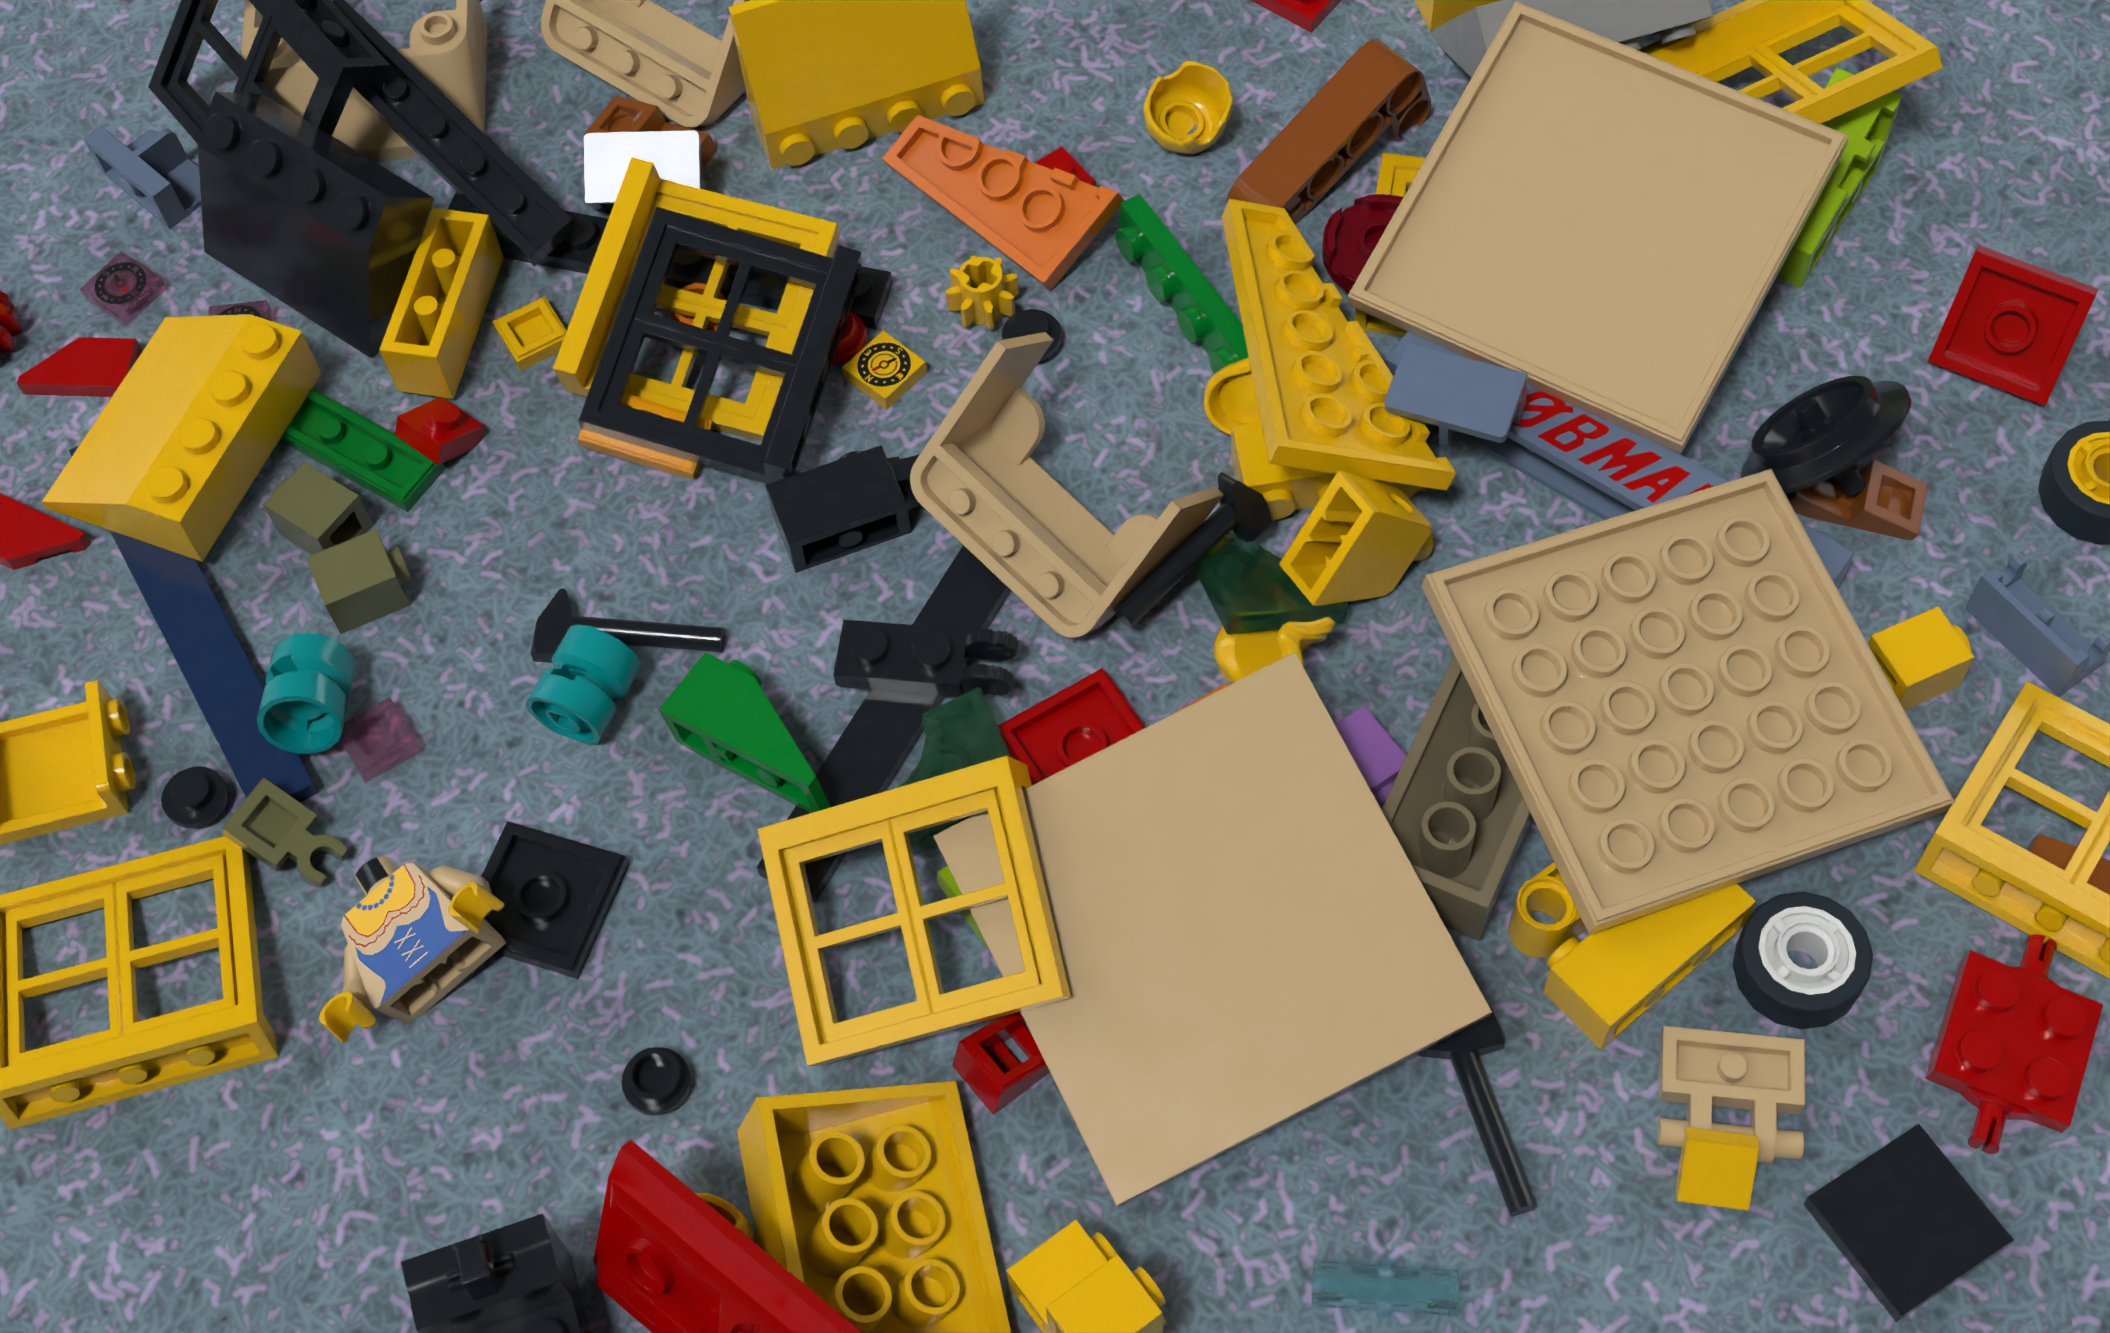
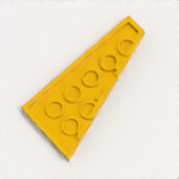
M1229 199L1222 214V222L1269 464L1337 474L1338 471H1346L1372 480L1447 491L1456 475L1454 468L1446 457L1436 458L1427 445L1426 440L1430 432L1424 422L1392 414L1385 410L1384 401L1393 375L1359 322L1347 321L1339 309L1343 298L1333 283H1323L1312 267L1315 255L1286 210L1274 206Z

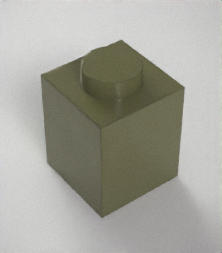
M305 461L289 478L282 480L275 487L271 497L263 504L279 535L311 555L365 534L373 527V523L358 494Z
M377 529L306 557L324 605L340 634L411 606L402 586L413 581L408 566L399 547L387 551Z

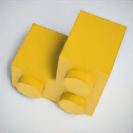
M1077 1220L1071 1222L1006 1270L1010 1290L1042 1333H1163V1326L1166 1324V1320L1159 1308L1166 1301L1150 1275L1142 1267H1138L1131 1272L1100 1232H1096L1089 1237Z

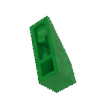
M705 652L659 708L675 740L696 754L810 813L830 808L831 806L816 775L760 687L762 682L759 676L750 667L738 660H731L728 664Z

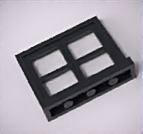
M181 0L148 87L197 144L199 143L210 107L187 80L203 39L239 78L233 93L266 95L287 108L264 82L280 40L283 38L319 78L302 118L330 135L334 133L354 84L382 83L390 65L331 0H249L263 16L246 61L210 22L218 0Z
M656 207L578 419L581 429L766 484L778 481L782 477H789L791 472L797 470L862 278L861 252L838 245L833 259ZM677 249L739 266L716 332L653 314ZM752 271L814 288L792 355L729 336ZM645 337L707 355L684 423L621 405ZM721 359L784 378L761 446L697 427Z

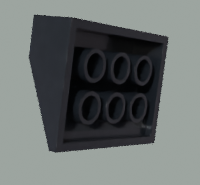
M215 91L198 143L204 252L369 358H373L380 352V346L403 288L434 197L266 95Z

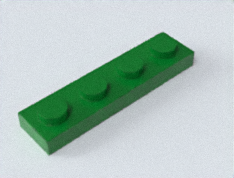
M1138 194L1121 202L1119 229L1115 232L1117 246L1121 254L1128 262L1136 260L1146 273L1148 287L1156 300L1159 302L1167 301L1176 312L1179 327L1185 338L1191 343L1198 341L1209 355V363L1213 373L1215 374L1229 364L1248 358L1242 323L1144 198Z

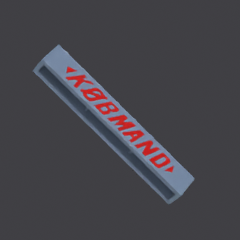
M1407 331L1385 357L1384 362L1394 376L1407 341L1452 354H1459ZM1527 385L1526 405L1519 424H1511L1507 438L1503 443L1455 431L1456 435L1603 520L1730 482L1725 475L1717 470L1704 468L1672 449ZM1801 522L1838 589L1843 583L1855 552L1841 545L1831 534L1824 531H1816Z

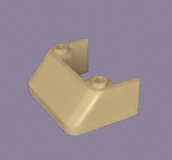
M245 0L241 56L245 61L263 19V16L249 0ZM456 0V10L431 12L418 19L410 32L409 48L396 50L484 133L487 22L480 0ZM281 38L264 82L290 111L303 117L319 78L287 42ZM351 91L332 135L333 137L373 161L420 157L372 109Z
M651 0L545 1L540 25L542 36L550 49L638 101L658 106L662 115L681 126L699 127L714 123L746 91L730 16L721 41ZM734 0L733 5H737L750 0Z
M1046 332L999 340L995 343L914 462L910 474V485L916 500L1046 624L1062 636L1076 638L1097 630L1115 615L1114 608L1205 521L1224 494L1216 487H1212L1172 500L1160 516L1152 513L1133 516L1121 525L1115 535L1030 457L1043 437L1045 419L1039 404L1021 387L1054 341Z

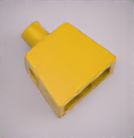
M1338 471L1279 565L1313 606L1386 596L1393 591L1412 561H1423L1430 555L1433 548L1431 523L1408 497L1395 486L1346 471Z

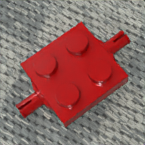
M2034 934L2028 936L2020 967L2008 966L1972 950L1961 959L1925 1077L1929 1081L1960 1093L1973 1106L1979 1109L1968 1144L1975 1149H1978L1983 1144L1982 1151L1988 1154L1998 1153L2006 1119L2028 1120L2061 1133L2070 1127L2103 1008L2102 1003L2062 988L2047 977L2054 952L2057 949V943L2049 938L2043 944L2045 939L2043 935Z

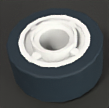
M1796 892L1777 895L1756 908L1745 923L1738 938L1732 966L1738 989L1754 1010L1776 1024L1797 1029H1809L1828 1026L1847 1015L1870 978L1873 952L1867 931L1850 910L1829 897L1808 892ZM1797 950L1807 953L1815 960L1818 968L1805 969L1797 966L1788 957L1787 952Z

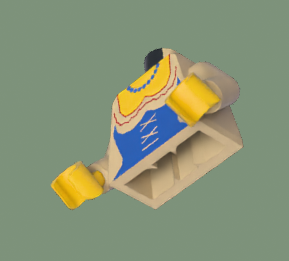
M385 856L373 858L359 868L356 873V881L366 897L343 916L341 928L348 943L344 948L342 993L334 996L326 1003L319 1015L320 1023L341 1044L349 1041V1034L357 1024L364 1029L375 1025L376 1018L371 1013L372 1008L409 1024L428 1011L506 944L503 937L484 919L492 909L499 912L504 907V903L492 895L489 883L483 877L446 865L429 870L414 861L404 863L397 869L392 860Z

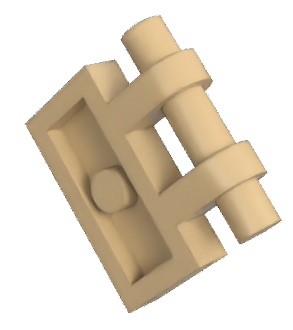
M1663 1026L1659 1036L1658 1101L1685 1103L1686 1120L1659 1118L1657 1124V1145L1682 1148L1685 1127L1757 1136L1760 1147L1757 1163L1772 1164L1774 1158L1801 1160L1804 1150L1803 1132L1777 1129V1113L1800 1115L1805 1106V1039ZM1712 1106L1750 1110V1126L1712 1123Z

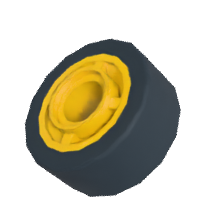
M2110 420L2085 422L2068 430L2053 447L2042 470L2038 487L2043 508L2058 527L2077 539L2100 545L2110 544Z

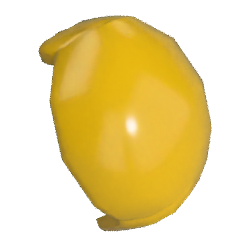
M1185 61L1174 73L1165 77L1158 76L1150 87L1143 105V117L1147 133L1166 151L1195 154L1211 147L1222 137L1232 112L1233 98L1229 82L1215 67L1195 61ZM1196 124V130L1193 133L1188 134V132Z

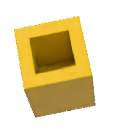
M1939 606L1871 635L1868 641L1872 653L1904 711L1959 687L1975 658L1965 633L1961 628L1949 622Z

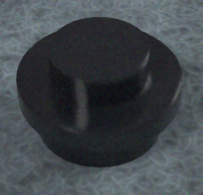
M1037 309L1023 310L1012 315L1006 321L1002 329V340L1046 332L1054 341L1038 362L1040 363L1051 357L1058 350L1061 344V328L1058 321L1045 311Z
M201 766L190 767L178 772L168 781L162 792V808L168 818L180 827H202L212 823L223 812L228 801V788L216 771Z
M663 1047L647 1048L638 1052L628 1062L622 1075V1090L627 1101L635 1110L646 1115H663L675 1110L686 1099L691 1087V1074L685 1060L677 1052Z

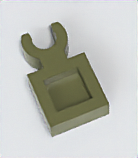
M264 777L222 827V833L225 837L275 872L278 871L289 857L297 863L298 873L302 880L313 887L322 888L326 882V876L311 865V860L315 855L328 853L341 861L347 856L345 845L336 837L325 834L314 836L309 832L317 822V814Z

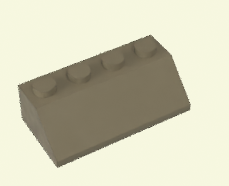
M1453 655L1381 810L1445 927L1480 941L1532 824L1533 817L1455 655Z

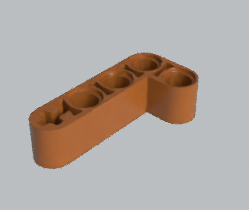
M1372 39L1366 42L1240 174L1230 188L1226 201L1234 199L1284 208L1296 225L1384 131L1388 132L1398 141H1402L1405 138L1401 135L1414 124H1417L1419 127L1424 124L1431 109V98L1423 73L1379 39Z

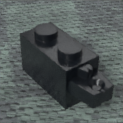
M882 445L865 451L849 452L836 461L807 471L791 472L789 477H782L778 481L765 485L773 518L795 573L911 533L908 511L918 506V502L911 489L910 474L912 466L919 455L900 459L899 456L887 458Z

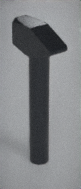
M1221 472L1218 475V488L1224 495L1220 499V507L1114 608L1117 617L1131 628L1231 530L1234 531L1238 538L1247 543L1254 541L1273 523V516L1263 495Z
M559 589L537 619L531 656L534 662L552 663L551 659L570 626L577 624L602 630L619 639L625 645L710 652L723 651L726 633L724 627L574 616L567 591Z
M1490 1007L1492 1011L1490 1016L1418 1052V1055L1429 1058L1451 1059L1508 1212L1513 1217L1533 1211L1537 1208V1205L1479 1056L1502 1050L1504 1047L1503 1035L1494 1012Z

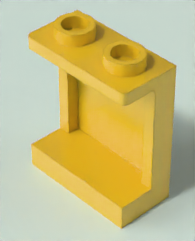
M99 680L85 683L86 702L0 722V845L128 814L126 791L135 789L136 778L128 754L126 752L122 753L120 737L130 733L129 718L123 701L120 698L112 699Z

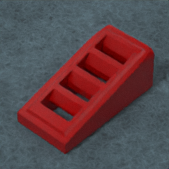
M1021 1012L999 1017L959 1041L952 1063L954 1069L993 1115L1050 1073L1032 1034L1025 1027L1027 1024ZM1010 1037L1029 1058L1021 1064L1003 1044Z

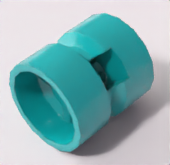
M577 624L570 626L551 659L554 668L544 670L526 701V707L529 713L549 730L584 744L593 745L598 744L617 710L613 701L624 698L642 665L638 656L619 639L594 627Z
M297 633L283 638L275 645L257 716L259 732L269 743L281 750L296 754H315L330 749L339 741L343 731L347 699L350 694L355 670L353 656L347 648L333 638L317 633Z

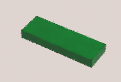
M310 389L306 399L280 438V441L406 512L410 511L445 470L443 463L440 465L435 464L396 437L394 433L314 389Z

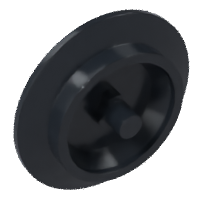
M1847 376L1828 381L1802 393L1774 412L1756 431L1751 443L1753 451L1742 467L1741 478L1771 469L1785 494L1811 487L1827 479L1829 481H1837L1845 496L1859 493L1866 486V482L1858 470L1861 460L1881 446L1903 423L1909 413L1912 402L1908 390L1904 385L1894 381L1872 382L1864 376Z

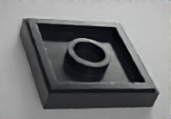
M507 821L481 875L489 883L492 895L504 903V907L499 912L492 909L484 917L506 942L494 954L578 979L629 866L627 857Z
M1920 1124L1808 1196L1804 1202L1807 1210L1895 1322H1898L2006 1249L2014 1241L2012 1236Z

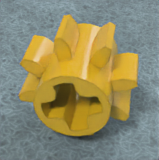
M973 255L962 264L960 269L951 268L949 270L951 287L945 290L948 311L961 310L962 326L968 327L974 323L986 325L991 330L994 329L995 322L1003 314L1006 316L1015 314L1014 297L1019 294L1017 274H1003L1001 258L998 257L993 260L988 257H976Z

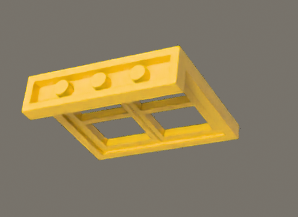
M1745 0L1713 15V17L1695 23L1696 34L1664 44L1659 40L1638 50L1715 82H1719L1749 67H1754L1766 78L1738 91L1760 99L1782 89L1796 100V102L1782 109L1819 124L1943 68L1936 45L1868 0ZM1841 25L1856 35V37L1795 65H1791L1778 55ZM1872 47L1889 58L1824 89L1808 78V76Z
M631 157L553 366L554 372L566 392L587 397L656 207L830 258L833 257L841 234L838 223L660 178L653 162ZM715 260L703 295L664 285L656 308L695 317L692 325L703 329L707 328L709 321L719 324L727 301L717 298L729 263ZM788 281L777 314L740 304L732 327L768 336L765 347L792 355L814 288ZM683 349L671 384L631 374L625 393L688 412L695 390L685 387L698 352ZM757 370L745 403L708 394L701 417L713 420V430L762 442L784 378Z
M2027 681L1954 800L1955 803L1951 805L1934 833L1914 872L2028 935L2038 934L2045 936L2043 943L2049 938L2053 939L2057 943V951L2110 979V895L2087 883L2110 841V789L2096 812L2015 769L2037 730L2110 768V724ZM2004 785L2087 829L2064 870L1981 825Z
M1006 755L757 829L807 1066L818 1067L1071 998L1022 791L1032 786L1026 764ZM988 811L1004 883L924 905L908 834ZM882 842L898 913L819 935L805 864ZM1008 898L1025 971L944 993L928 920ZM901 928L917 1001L838 1022L823 950Z
M222 836L0 895V1117L10 1130L278 1057L275 1032L263 1011L249 855L247 851L227 837ZM214 879L217 928L134 950L132 900ZM104 908L106 958L23 979L22 929ZM219 947L223 999L138 1021L135 969ZM107 977L110 1029L25 1052L24 999Z

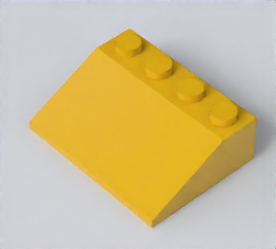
M750 0L728 7L752 121L771 169L787 164L792 166L801 165L808 162L813 156L838 148L853 149L859 147L868 139L890 132L903 133L917 114L931 120L945 115L960 116L969 112L973 107L984 104L981 66L966 0Z
M251 314L165 317L42 500L45 508L203 562L284 434L285 429L306 399L310 389L313 388L321 375L320 368L303 332Z
M956 1081L756 1097L738 1128L737 1134L756 1242L759 1247L863 1333H1011Z

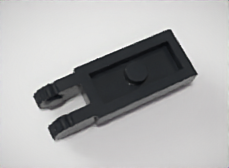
M843 619L833 676L836 686L842 688L875 689L962 697L963 693L1002 696V694L1011 692L1014 675H1011L1012 672H1009L1007 668L1004 669L1001 666L994 665L988 666L986 664L973 663L967 666L968 658L982 660L997 659L999 661L1013 659L1017 654L1019 640L1012 633L1009 634L1006 631L999 630L993 631L992 629L979 628L969 633V629Z

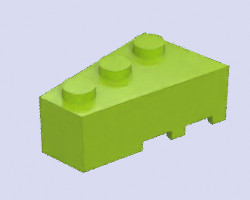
M1836 67L1826 87L1854 74ZM1892 91L1822 123L1826 127L1849 135L1848 143L1781 267L1777 278L1798 288L1803 286L1877 171L1903 95Z

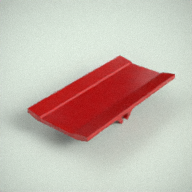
M630 1140L620 1148L608 1176L593 1262L596 1270V1285L651 1333H863L635 1142Z

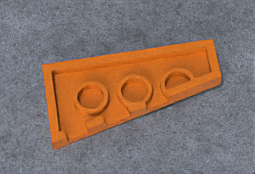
M918 114L881 158L894 172L1049 291L1055 287L1119 209L1120 203L1124 201L1117 191L1101 185L1098 188L1080 181L1076 175L1057 168L1052 170L1029 161L1024 155L1008 149L1003 151L982 143L975 136Z

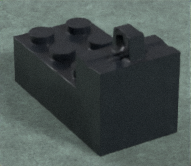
M543 1213L401 1261L414 1323L418 1333H591L571 1255Z

